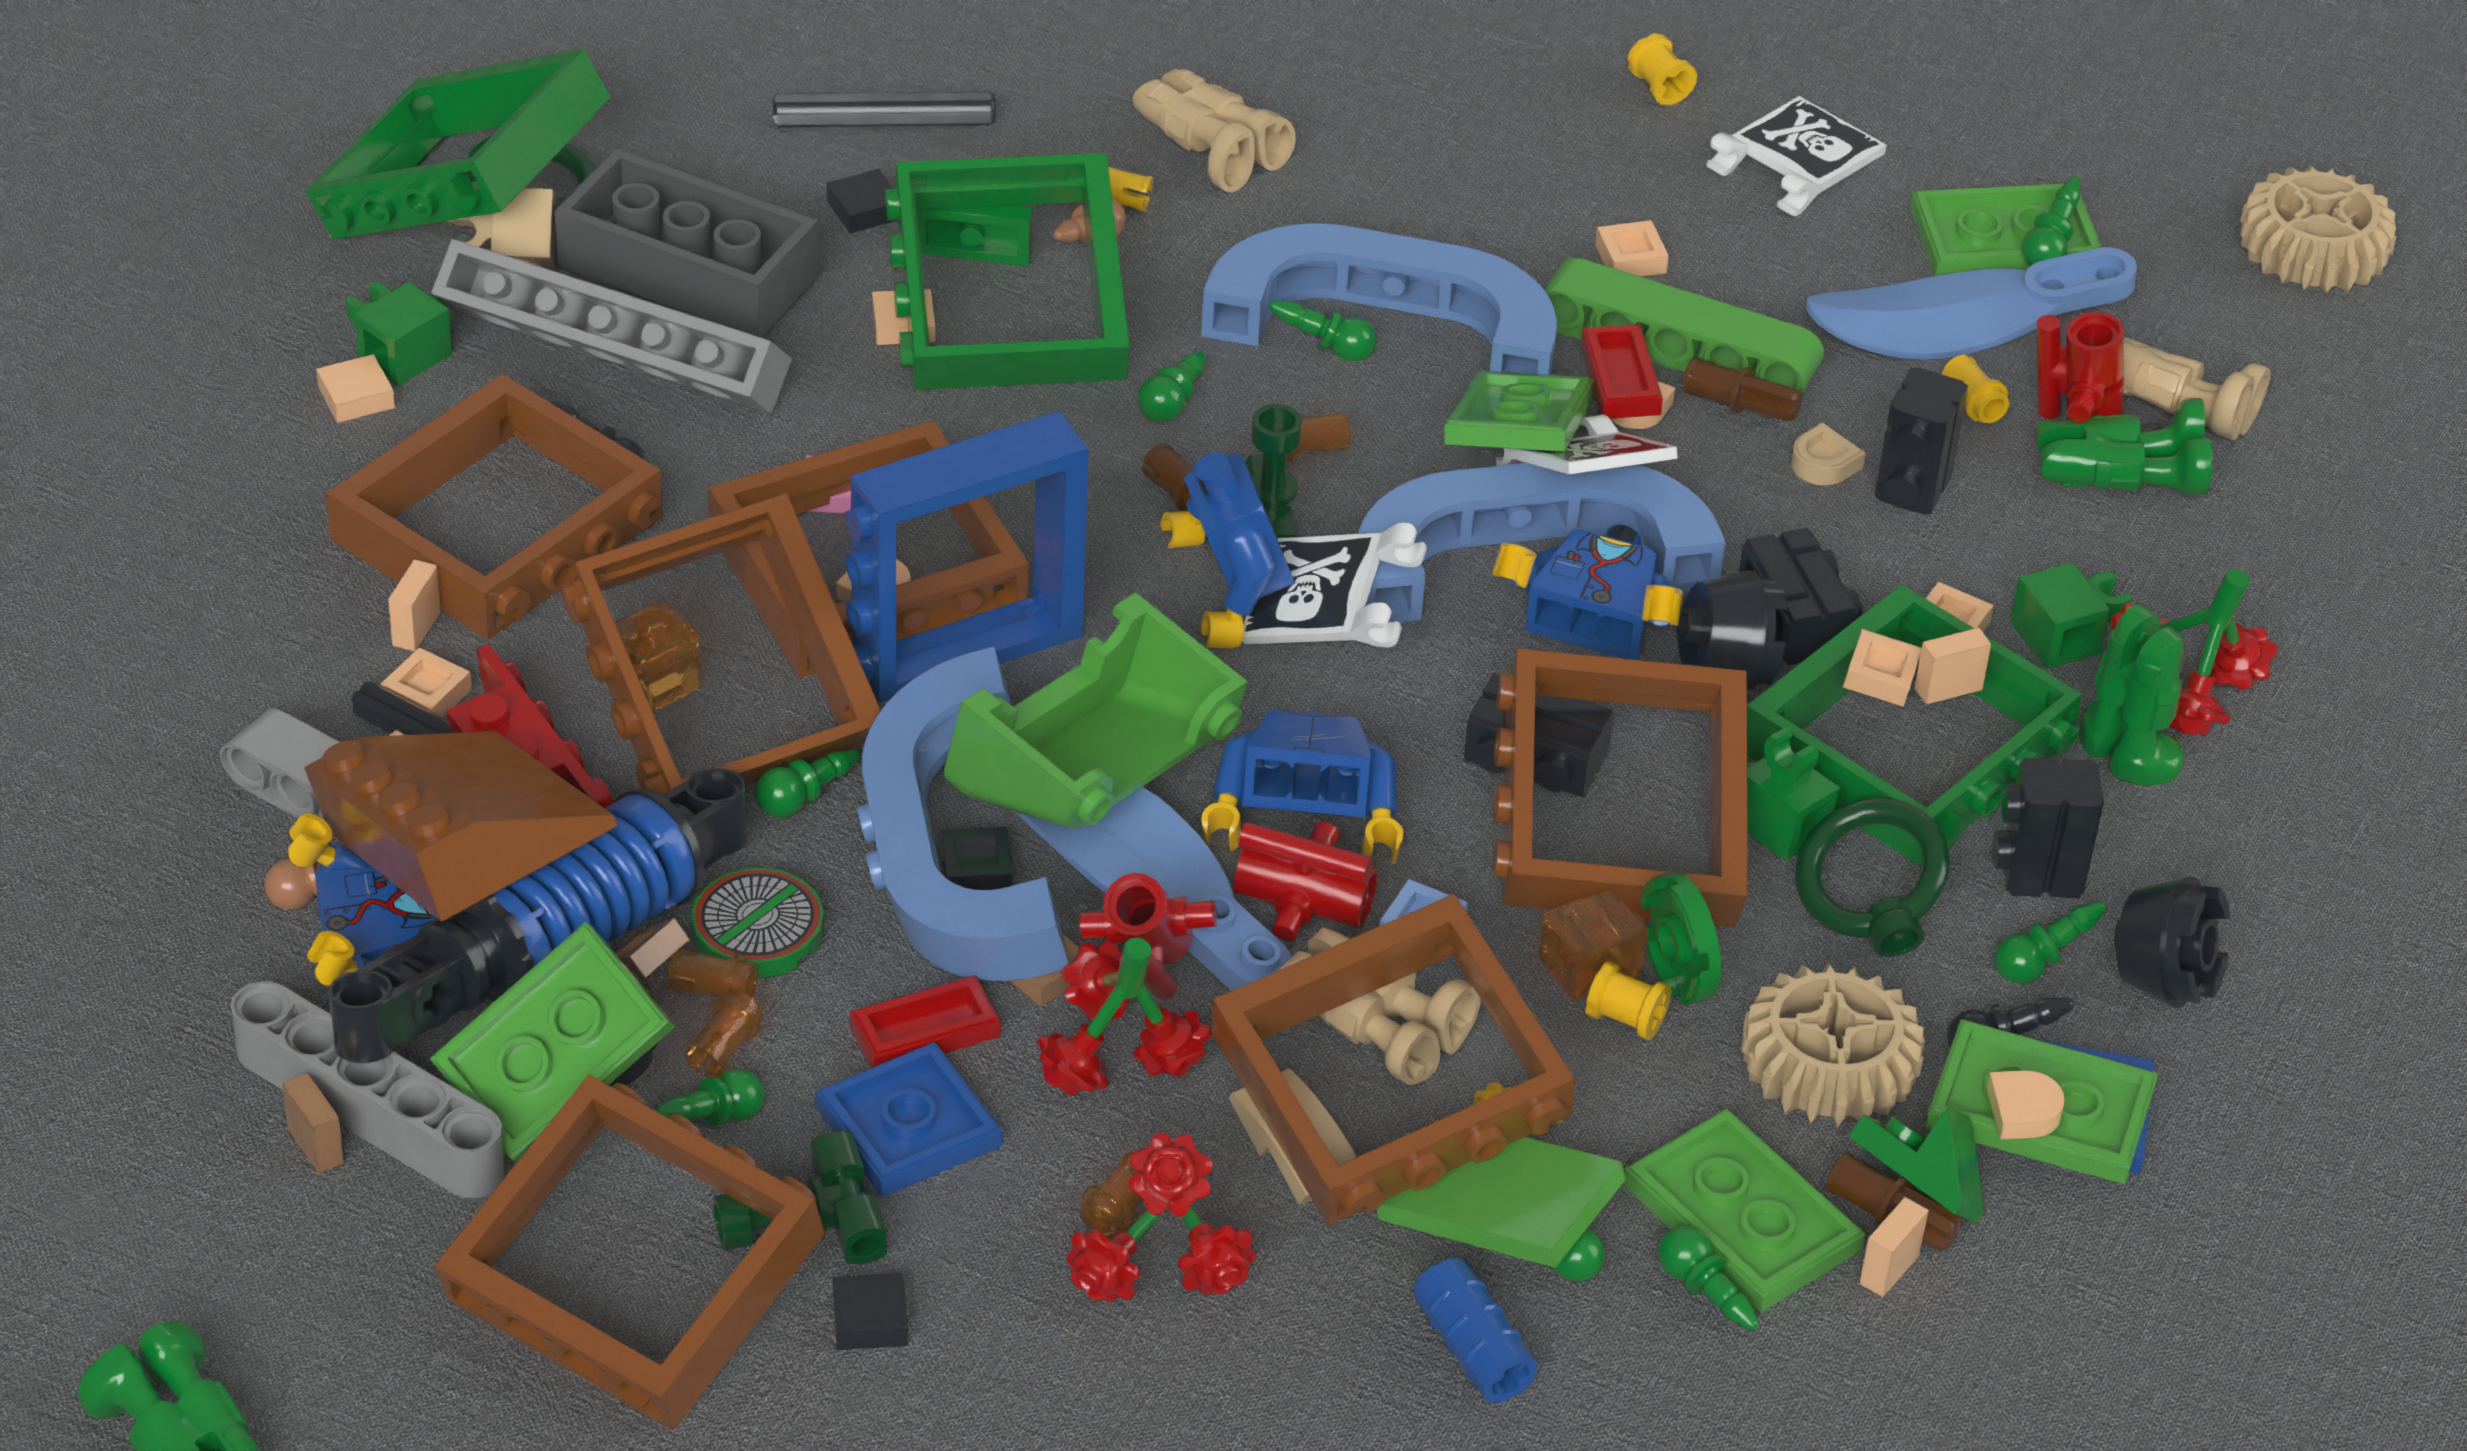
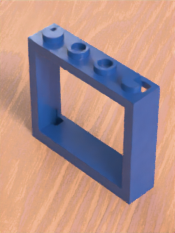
M1060 411L851 475V509L845 511L846 523L851 533V552L846 553L845 564L848 576L852 582V599L846 601V614L852 628L853 648L879 704L889 701L900 689L923 672L964 654L994 646L999 663L1001 664L1083 637L1089 449ZM1035 480L1033 597L896 641V524Z

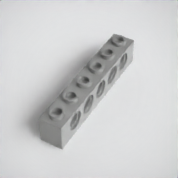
M452 239L431 292L433 296L455 312L772 414L792 361L791 357L770 340Z

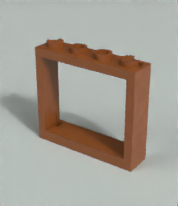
M504 374L499 375L325 493L329 534L332 541L398 583L413 560L437 565L441 610L487 640L493 638L516 620L520 621L526 613L554 593L566 588L565 582L575 562L617 549L642 530L650 528L653 522L663 516L661 470ZM513 436L605 491L486 576L394 519ZM494 612H498L499 614L494 617Z
M932 420L752 475L733 479L709 487V518L785 493L789 497L795 514L830 504L831 496L851 491V475L950 444L935 421ZM985 496L948 507L981 559L896 585V641L1027 599L1029 563ZM756 540L722 551V554L798 678L816 674L759 541ZM999 585L1001 589L994 591V586ZM846 601L835 604L852 643V628L846 614Z
M787 493L574 563L565 582L566 588L562 589L564 606L571 621L574 624L581 623L590 643L587 646L586 652L594 677L598 682L606 681L614 700V703L611 705V714L615 728L623 740L630 739L639 760L636 763V774L640 787L652 789L663 795L686 782L690 777L680 779L601 591L756 540L761 545L838 726L717 768L728 769L738 773L744 779L745 786L757 783L760 776L773 767H787L790 762L796 759H802L809 764L821 757L825 758L827 754L833 751L850 750L865 744L868 732L881 710Z
M1517 648L1510 673H1499V690L1495 701L1496 710L1506 711V728H1498L1494 750L1495 766L1505 767V784L1497 783L1493 802V822L1504 823L1503 841H1495L1491 868L1494 869V877L1502 878V905L1651 919L1650 909L1641 911L1640 908L1643 888L1646 882L1654 876L1671 872L1532 858L1535 695L1709 712V875L1683 874L1687 875L1699 889L1709 908L1714 926L1735 927L1747 898L1746 671Z
M1455 894L1213 999L1214 1039L1328 1226L1362 1210L1365 1215H1368L1376 1210L1384 1200L1408 1189L1418 1191L1428 1188L1439 1181L1446 1172L1470 1161L1474 1163L1485 1162L1498 1155L1507 1144L1529 1134L1543 1135L1549 1133L1550 1125L1572 1115L1575 1078ZM1453 956L1532 1079L1338 1166L1261 1040Z
M588 1074L436 1262L434 1268L450 1302L674 1431L822 1239L825 1232L815 1203L816 1197L803 1183L790 1176H784L781 1180L761 1170L757 1162L742 1149L730 1144L726 1145L723 1149L705 1139L700 1130L686 1118L674 1113L670 1114L667 1118L649 1108L644 1099L630 1087L622 1083H616L611 1087ZM604 1126L773 1220L661 1365L491 1268Z

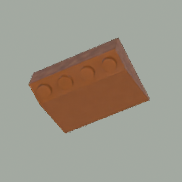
M498 732L360 737L356 740H346L331 746L324 752L322 758L304 767L324 820L332 829L333 836L441 922L617 827L612 813Z

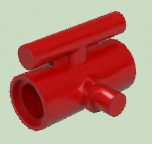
M2103 312L2081 314L2072 319L2068 324L2066 346L2061 345L2060 319L2054 315L2039 317L2036 323L2038 414L2045 419L2058 417L2062 411L2061 394H2067V420L2085 423L2092 416L2124 415V328L2120 320L2113 315Z
M1245 822L1242 827L1238 845L1243 849L1236 867L1234 893L1275 904L1274 908L1278 916L1272 927V932L1281 940H1296L1302 924L1309 923L1312 916L1359 929L1363 927L1368 918L1376 893L1378 870L1371 868L1372 857L1334 847L1340 833L1330 823L1318 822L1309 839Z
M1139 873L1121 876L1110 885L1104 896V911L1083 912L1080 914V931L1083 939L1107 937L1109 943L1127 942L1131 938H1142L1150 944L1151 955L1144 984L1156 998L1161 1000L1171 998L1177 990L1176 980L1164 968V965L1174 963L1185 955L1191 945L1192 929L1210 928L1217 925L1216 906L1213 900L1189 903L1187 896L1171 898L1155 879L1146 874Z

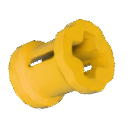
M1653 33L1648 37L1638 40L1627 56L1629 71L1638 79H1645L1650 85L1652 97L1661 105L1669 106L1679 103L1692 92L1696 84L1697 73L1695 68L1686 60L1677 58L1672 51L1671 41L1663 34Z
M1607 961L1596 974L1590 987L1585 1014L1595 1020L1606 1016L1637 1029L1638 1037L1649 1041L1655 1036L1665 1018L1670 1004L1672 989L1669 984L1662 981L1657 982L1655 985H1650L1620 972V966L1617 963Z

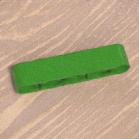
M1571 258L1563 261L1544 288L1555 309L1557 333L1581 340L1582 328L1640 324L1651 362L1684 373L1692 358L1699 357L1714 364L1740 371L1744 367L1751 368L1754 371V377L1797 389L1803 394L1824 357V347L1820 339L1812 331L1801 326L1585 259Z

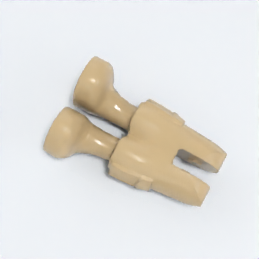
M1173 69L1165 73L1161 80L1153 79L1143 84L1133 95V104L1138 112L1158 126L1169 139H1173L1178 145L1188 151L1203 152L1208 148L1211 149L1208 157L1207 172L1211 182L1225 192L1233 193L1246 184L1251 175L1254 161L1261 167L1274 171L1284 166L1294 150L1296 134L1290 121L1268 109H1254L1245 106L1242 96L1223 89L1218 85L1208 84L1205 82V79L1187 69Z
M2124 337L2123 377L2125 396L2133 395L2173 415L2176 407L2182 400L2186 398H2201L2204 403L2205 426L2209 427L2215 434L2234 441L2239 434L2244 435L2248 432L2265 398L2270 380V368L2260 364H2248L2241 372L2230 374L2222 385H2217L2202 380L2204 374V364L2202 362L2171 354Z
M1322 927L1308 940L1307 946L1310 954L1302 951L1296 952L1280 970L1345 942L1350 938ZM1413 973L1319 1016L1327 1025L1333 1027L1338 1033L1356 1045L1359 1042L1364 1045L1374 1042L1385 1052V1064L1390 1074L1407 1085H1415L1429 1079L1436 1072L1440 1061V1049L1453 1055L1461 1047L1476 1020L1481 998L1467 980H1450L1441 986L1433 996H1429L1415 989L1416 973ZM1400 1015L1408 1022L1399 1025L1388 1017H1398Z

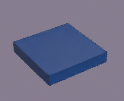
M935 1042L815 1091V1108L832 1131L852 1133L864 1166V1174L881 1197H885L1002 1147V1129Z

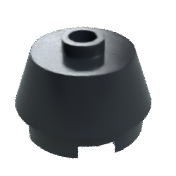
M1751 570L1697 582L1690 589L1685 599L1677 626L1679 655L1682 665L1746 671L1747 689L1757 690V684H1772L1781 666L1786 642L1774 641L1776 629L1775 610H1787L1786 598L1781 585L1775 580L1760 579Z
M2192 876L2134 890L2124 904L2114 935L2117 966L2122 980L2174 1008H2180L2187 1002L2201 1004L2200 996L2213 998L2223 980L2229 954L2218 952V919H2230L2229 905L2223 890L2220 887L2203 886Z

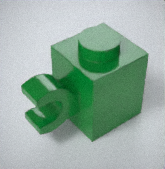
M374 281L369 284L370 303L361 302L352 295L345 298L348 320L356 328L358 358L374 354L386 378L397 387L452 355L451 316L449 309L438 298L429 296L412 283L407 282L390 292L387 286Z
M2071 562L2019 576L2010 623L2045 669H2050L2100 655L2107 622H2111V617L2115 613L2121 612L2124 604L2131 603L2132 596L2129 593L2112 596L2116 576L2112 572L2098 573L2087 581L2074 563Z
M1788 726L1767 738L1764 745L1765 757L1759 761L1754 760L1747 764V834L1785 861L1798 855L1809 832L1824 817L1835 810L1840 790L1839 786L1813 769L1819 758L1818 747L1810 744L1797 753H1793L1790 746L1793 730Z

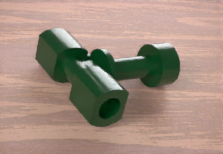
M1270 404L1259 408L1254 413L1252 419V443L1263 454L1250 455L1245 463L1266 509L1276 537H1298L1294 511L1290 506H1286L1297 494V481L1291 474L1287 473L1286 467L1287 454L1297 449L1300 445L1302 418L1292 407L1282 404Z
M833 1131L814 1138L811 1141V1152L815 1176L808 1178V1189L816 1197L815 1203L824 1231L834 1227L843 1256L848 1264H866L887 1255V1230L875 1197L870 1194H862L864 1191V1166L852 1133ZM727 1194L713 1196L715 1225L723 1251L752 1246L753 1231L766 1229L773 1221Z

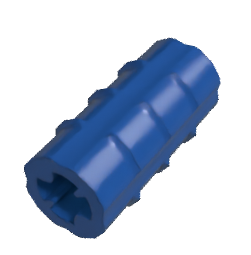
M1449 1258L1428 1268L1414 1285L1415 1300L1430 1320V1327L1437 1330L1447 1344V1352L1453 1354L1465 1370V1377L1472 1380L1483 1398L1490 1403H1502L1511 1397L1521 1394L1537 1376V1361L1521 1340V1333L1514 1330L1503 1315V1308L1496 1305L1486 1291V1283L1480 1281L1466 1261L1460 1258Z

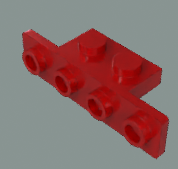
M489 644L477 648L480 675L485 693L447 710L449 726L452 732H498L603 808L613 804L611 794L603 780L599 777L591 779L584 770L582 757L574 742L569 737L561 740L555 732L552 717L543 701L539 698L532 701L527 695L523 679L515 664L511 660L502 662Z

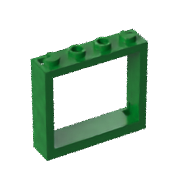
M584 48L416 79L305 192L332 239L502 212L611 97ZM500 127L472 157L414 167L443 137ZM472 171L477 181L471 182L466 172Z
M1107 153L896 162V189H885L887 221L898 220L899 234H890L891 269H902L903 282L894 283V303L896 318H907L908 332H899V357L901 367L912 368L913 390L1126 380L1130 346ZM1082 202L1098 338L948 346L929 345L916 210Z
M1901 584L1747 705L1748 757L1755 761L1763 759L1765 757L1764 745L1767 738L1788 726L1793 730L1790 746L1794 754L1810 744L1818 747L1819 758L1813 769L1840 787L1835 810L1849 803L1871 798H1889L1907 802L1921 809L1933 819L1941 829L1949 850L1958 842L1964 830L1980 816L1987 818L1994 813L2002 801L2004 785L2016 784L2019 765L2024 758L2050 759L2056 753L2063 755L2072 747L2080 732V729L2076 727L2083 694L1986 636L1991 643L1983 689L1972 694L2025 727L1926 808L1802 730L1852 691L1843 688L1862 629L1921 648L1924 641L1975 629ZM1870 824L1860 827L1919 866L1923 865L1924 860L1920 845L1909 832L1888 824Z

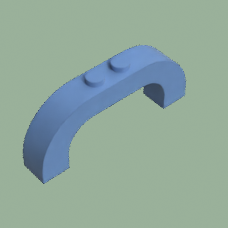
M1325 223L1287 225L1250 236L1229 249L1214 265L1203 290L1201 337L1258 347L1266 323L1273 314L1269 308V304L1272 301L1295 302L1310 298H1329L1463 323L1476 329L1491 343V372L1552 375L1557 318L1550 298L1538 282L1528 273L1505 259L1478 249L1345 225Z
M1529 463L1434 473L1408 481L1385 494L1367 512L1358 531V534L1382 533L1397 523H1410L1417 530L1414 543L1424 542L1427 546L1423 563L1431 556L1451 549L1568 537L1572 531L1580 529L1605 536L1608 529L1612 526L1626 525L1639 534L1641 546L1651 548L1657 554L1654 572L1666 577L1670 587L1678 588L1683 592L1690 591L1697 582L1721 577L1726 544L1714 515L1695 493L1677 480L1639 464L1576 474H1565ZM1380 560L1365 606L1377 602L1387 604L1392 612L1389 622L1397 621L1401 623L1421 620L1425 585V572L1422 563L1418 567H1402Z
M993 646L952 658L934 666L911 680L886 703L874 720L865 740L862 753V773L868 803L857 806L867 844L876 842L877 850L866 853L876 891L887 888L900 927L913 948L934 965L963 977L976 975L978 980L1013 981L1062 971V968L1069 964L1060 919L1047 879L1043 877L994 890H974L952 883L941 872L927 801L930 784L939 769L946 763L961 702L982 688H985L996 698L1001 697L1011 705L1005 678L995 647Z

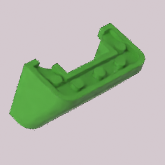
M1135 592L1114 606L1112 615L1120 623L1106 641L1102 642L1096 636L1088 640L1080 665L1012 707L1003 698H996L985 688L963 700L960 705L944 768V778L963 795L1070 829H1077L1085 824L1093 826L1106 816L1112 806L1213 739L1220 741L1228 737L1242 718L1243 712L1239 707L1248 681Z

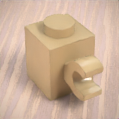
M524 188L502 212L454 220L457 226H471L476 229L474 238L465 243L486 249L491 244V251L555 271L556 229L554 211L558 208L553 189Z

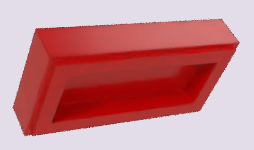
M1640 324L1582 328L1581 347L1590 377L1594 379V391L1601 415H1606L1610 419L1661 415L1663 398Z
M976 975L850 1011V1028L871 1068L933 1042L938 1045L943 1053H948L999 1038L1001 1032V1021Z

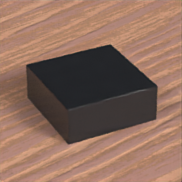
M879 169L826 183L827 202L850 234L894 222L887 221L885 189L893 188Z
M1007 827L942 830L941 849L944 877L958 886L974 890H994L1012 886V866Z
M903 1273L832 1277L836 1350L908 1346V1324Z

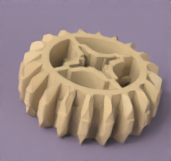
M2309 165L2305 172H2299L2292 167H2287L2283 175L2269 173L2265 182L2255 184L2253 192L2250 193L2247 204H2244L2240 219L2242 223L2240 232L2242 236L2241 246L2248 250L2249 261L2261 263L2263 274L2276 273L2280 275L2281 284L2293 281L2301 284L2303 291L2308 286L2319 287L2326 294L2333 286L2349 292L2354 283L2368 285L2371 277L2381 275L2383 267L2387 265L2389 254L2393 253L2396 236L2394 235L2396 230V223L2394 221L2396 212L2388 208L2387 197L2374 195V185H2360L2356 183L2354 174L2347 177L2339 176L2334 173L2333 168L2328 173L2318 172L2311 165Z
M1829 963L1826 964L1821 973H1814L1804 965H1801L1794 978L1778 973L1771 987L1760 988L1759 995L1756 996L1754 1004L1750 1005V1010L1745 1015L1741 1051L1743 1053V1061L1747 1063L1749 1081L1761 1083L1764 1099L1782 1098L1784 1114L1796 1109L1806 1111L1810 1124L1818 1115L1831 1117L1837 1127H1839L1846 1116H1852L1857 1121L1861 1119L1863 1114L1870 1117L1872 1112L1888 1116L1895 1102L1906 1101L1907 1095L1912 1091L1913 1084L1916 1082V1077H1919L1921 1074L1925 1038L1923 1036V1027L1918 1025L1916 1007L1904 1005L1902 990L1884 991L1881 975L1869 980L1860 978L1855 966L1848 974L1835 972Z

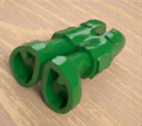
M2186 398L2182 400L2176 407L2172 422L2166 428L2152 431H2140L2139 418L2129 414L2092 416L2085 423H2077L2073 420L2042 422L2035 429L2041 475L2046 480L2060 483L2061 487H2087V485H2094V487L2102 489L2138 491L2144 483L2171 488L2186 495H2206L2211 482L2212 447L2210 439L2204 438L2205 410L2203 400L2201 398Z
M2136 604L2129 607L2123 613L2115 630L2110 632L2109 642L2102 654L2101 663L2093 683L2096 685L2095 694L2097 700L2091 703L2082 714L2079 738L2083 750L2092 758H2104L2112 755L2109 763V772L2117 779L2137 785L2154 786L2175 780L2183 766L2185 755L2180 743L2174 737L2156 731L2169 728L2178 711L2181 694V680L2179 676L2183 657L2184 637L2171 627L2160 629L2161 621L2159 617L2145 606Z
M186 1322L159 1323L145 1330L138 1345L140 1361L125 1343H120L108 1349L87 1370L78 1386L77 1400L89 1416L106 1420L113 1419L127 1412L136 1421L129 1439L136 1451H259L256 1443L248 1434L249 1427L243 1412L239 1410L225 1386L220 1381L214 1383L210 1379H202L198 1368L206 1354L205 1344L193 1327ZM143 1367L157 1385L170 1388L178 1400L177 1403L160 1399L148 1380Z

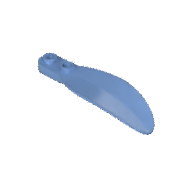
M2101 247L2034 263L2027 270L2015 268L1972 270L1886 286L1812 295L1807 298L1805 307L1816 324L1833 336L1857 348L1903 359H1945L1983 351L2019 338L2037 329V320L2043 315L2056 316L2121 301L2130 296L2135 289L2137 264L2129 253L2121 249Z
M1144 787L1139 788L1112 806L1106 816L1093 826L1085 824L1077 829H1070L1015 812L1066 861L1105 894L1110 885L1121 876L1139 873L1146 874L1155 879L1171 898L1187 896L1189 903L1213 900L1216 906L1217 925L1210 928L1192 929V940L1188 951L1231 991L1280 970L1291 958L1287 947L1234 899L1231 886L1222 867L1197 832L1167 803Z

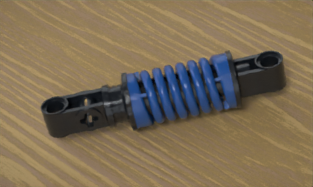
M713 768L693 774L686 782L663 795L649 788H632L621 794L613 804L605 808L614 815L617 827L442 922L439 919L423 926L415 937L389 948L380 957L359 969L336 978L329 987V1000L334 1047L337 1055L353 1063H372L382 1060L392 1054L396 1048L430 1028L442 1025L459 1011H469L482 1004L487 998L495 1002L585 922L593 926L606 943L608 941L613 942L624 935L627 930H633L644 923L646 918H653L674 905L684 904L696 897L704 883L705 867L725 855L737 852L747 842L744 779L734 771Z

